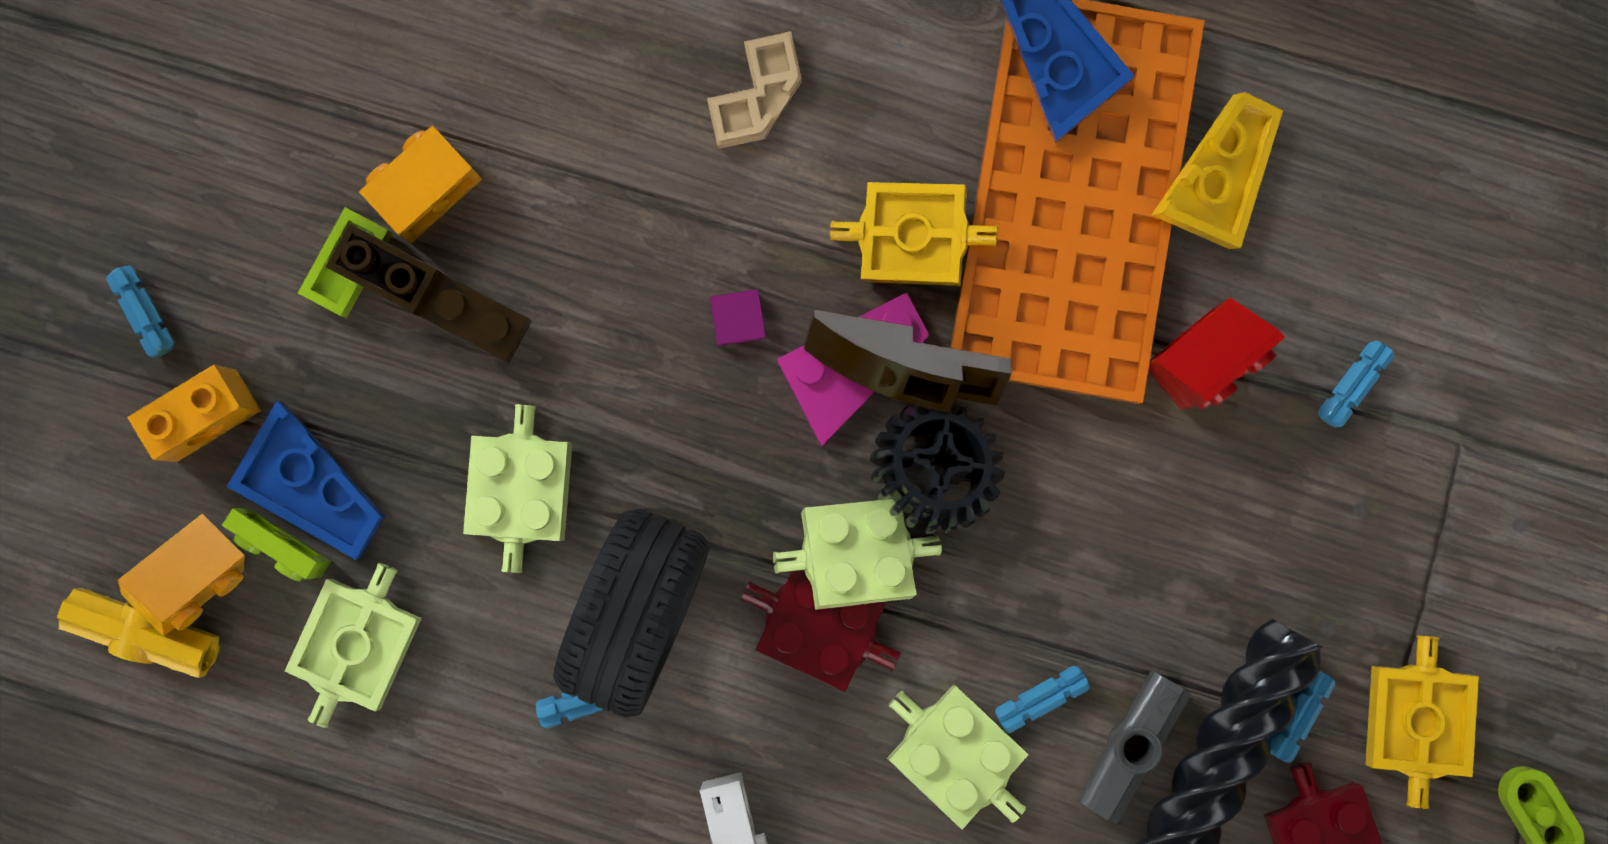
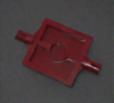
M805 570L791 571L787 582L776 594L751 583V581L748 582L745 589L761 596L762 599L743 592L740 600L767 612L765 629L755 651L845 693L856 669L866 659L890 669V671L894 670L897 663L879 654L882 653L890 658L899 660L901 652L875 641L876 624L886 602L815 610L812 585L805 574Z
M1310 762L1299 763L1298 766L1293 765L1290 767L1299 796L1293 799L1287 806L1264 814L1273 844H1382L1363 786L1352 782L1332 790L1319 789Z

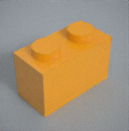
M433 125L426 131L420 130L410 136L402 147L403 152L390 164L383 163L376 167L367 176V184L359 191L389 226L409 243H413L482 180L477 172Z
M201 514L119 578L120 592L164 637L174 628L178 631L187 628L203 612L201 606L215 594L219 597L227 595L242 581L244 576L241 573L244 571L245 555Z

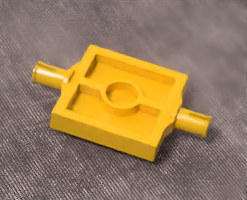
M868 182L866 207L860 217V222L831 221L830 228L833 231H830V240L858 241L862 252L861 280L863 282L961 286L962 259L968 249V245L997 247L998 225H969L966 217L967 188L963 184Z
M1416 635V665L1410 664L1401 668L1372 666L1365 765L1376 769L1397 770L1407 775L1408 792L1406 806L1429 809L1430 779H1436L1445 775L1473 777L1479 676L1451 673L1437 667L1440 637Z

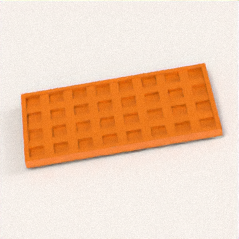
M1071 0L1134 74V78L1055 143L1006 18L971 225L974 226L998 225L997 247L968 245L950 348L1010 358L1012 374L1008 382L1141 404L1144 400L1172 224L1151 214L1181 170L1205 20L1090 0Z

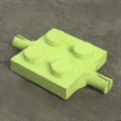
M515 404L513 434L509 433L500 437L471 436L463 534L490 536L500 542H504L502 572L523 573L524 543H531L537 540L565 541L572 443L546 441L533 435L536 406Z
M893 499L806 507L801 512L805 536L802 550L774 552L773 563H776L774 570L775 573L805 570V574L812 585L815 610L912 599L916 596L912 570L914 557L940 556L942 546L937 544L941 540L939 535L911 538L905 527L903 510L897 516H890V509L895 504Z
M378 563L367 589H355L337 580L326 579L285 669V672L307 681L320 693L307 719L310 723L317 722V726L328 727L338 701L354 702L375 712L382 708L422 619L396 607L386 598L391 583L398 572L395 568H389L388 565Z
M952 685L936 704L924 710L912 701L903 690L895 697L909 711L898 701L892 699L888 706L909 724L903 741L887 759L959 828L963 830L980 809L991 803L1011 823L1020 818L1006 805V802L1021 815L1026 810V806L1022 805L1005 787L1010 775L1029 754L957 686Z

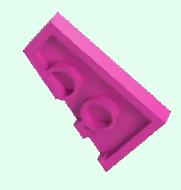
M907 292L859 316L866 319L912 326L913 342L923 343L929 337V333ZM804 345L777 359L821 447L875 392L825 366L804 350Z

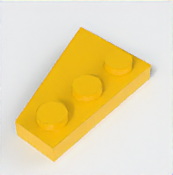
M1246 92L1232 95L1151 215L1227 249L1241 248L1283 110Z

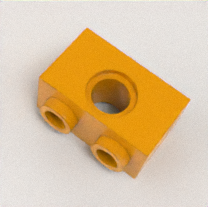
M214 364L127 418L152 460L179 462L261 412L237 370Z

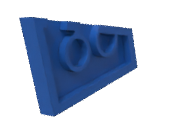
M1000 0L1055 143L1134 78V74L1071 0Z
M276 401L227 485L231 490L355 560L363 557L386 517L282 401Z

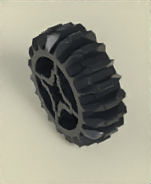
M911 405L907 406L901 411L900 418L892 416L885 424L887 432H880L875 439V444L880 449L874 450L870 456V462L880 468L871 474V481L885 483L886 486L880 490L877 496L878 500H887L889 498L894 500L895 504L890 509V516H897L902 510L909 514L906 519L907 528H913L920 519L923 520L926 534H932L936 531L939 523L945 534L953 533L957 529L958 523L963 528H968L975 523V515L983 517L990 511L988 501L993 502L1000 495V490L995 484L1004 479L1005 472L994 465L1003 459L1004 452L990 450L989 447L996 441L997 434L983 436L979 430L984 425V418H978L973 423L969 422L966 419L968 416L967 407H961L956 414H952L951 409L948 413L919 406L918 411H916ZM919 434H932V440L927 444L926 449L915 448L913 452L903 451V446L907 439ZM954 443L963 451L965 456L956 450ZM934 457L935 461L940 463L938 468L943 467L945 470L941 476L940 473L934 470L937 465L932 467L930 465V461ZM907 477L913 478L918 482L921 493L914 488ZM962 481L971 483L965 498L951 502L942 501L943 494L949 489V484L959 485Z

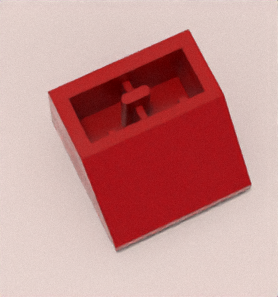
M1230 297L1215 305L1150 359L1148 372L1180 410L1198 406L1202 410L1210 404L1213 406L1220 404L1238 389L1234 382L1236 378H1241L1249 371L1254 374L1269 364L1277 356L1272 348L1281 342L1285 336L1273 325Z

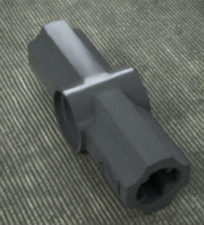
M1151 670L1122 722L1115 725L1109 732L1107 747L1080 792L1077 801L1094 813L1117 825L1146 773L1153 770L1159 764L1162 756V745L1192 694ZM1134 735H1142L1144 739L1142 753L1135 758L1127 759L1123 749L1125 742Z

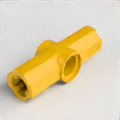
M74 588L70 595L62 602L57 615V619H59L58 629L109 646L108 652L116 657L144 664H152L154 662L197 678L206 676L210 667L215 663L220 650V636L188 626L182 631L174 628L163 637L129 602L124 603L89 589Z

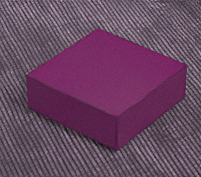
M758 289L710 297L718 347L766 339Z

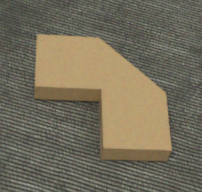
M791 31L744 41L754 88L707 98L718 149L765 139L802 83Z

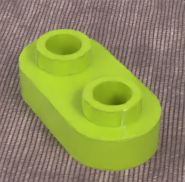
M1519 766L1510 769L1503 775L1498 787L1499 799L1526 844H1584V832L1581 825L1547 774L1530 767ZM1526 783L1528 793L1523 799H1519L1518 789L1522 784ZM1553 827L1554 837L1549 842H1546L1545 832L1548 828Z

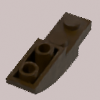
M350 223L326 265V268L508 364L511 362L532 323V320Z
M815 309L804 342V350L822 364L870 390L903 402L948 413L955 398L997 405L1012 374L1010 358L913 342L912 326Z

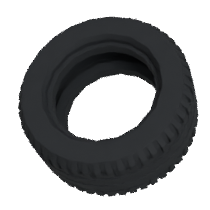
M639 508L624 511L621 514L594 562L558 652L553 679L563 693L573 697L578 696L579 700L589 704L595 703L596 707L610 711L611 709L614 714L624 718L639 716L642 713L670 654L706 563L710 544L702 533L692 529L686 530L685 526L676 522L669 523V519L659 515L653 517L652 513Z

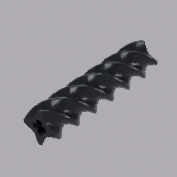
M1274 619L1264 623L1253 633L1246 649V664L1237 668L1226 680L1221 694V707L1211 712L1203 720L1196 738L1197 750L1187 755L1176 767L1172 778V794L1160 800L1153 807L1147 822L1148 838L1136 844H1220L1221 826L1232 820L1244 804L1246 781L1258 775L1265 768L1270 758L1271 737L1283 731L1290 724L1296 709V693L1308 687L1316 679L1321 664L1320 649L1324 647Z

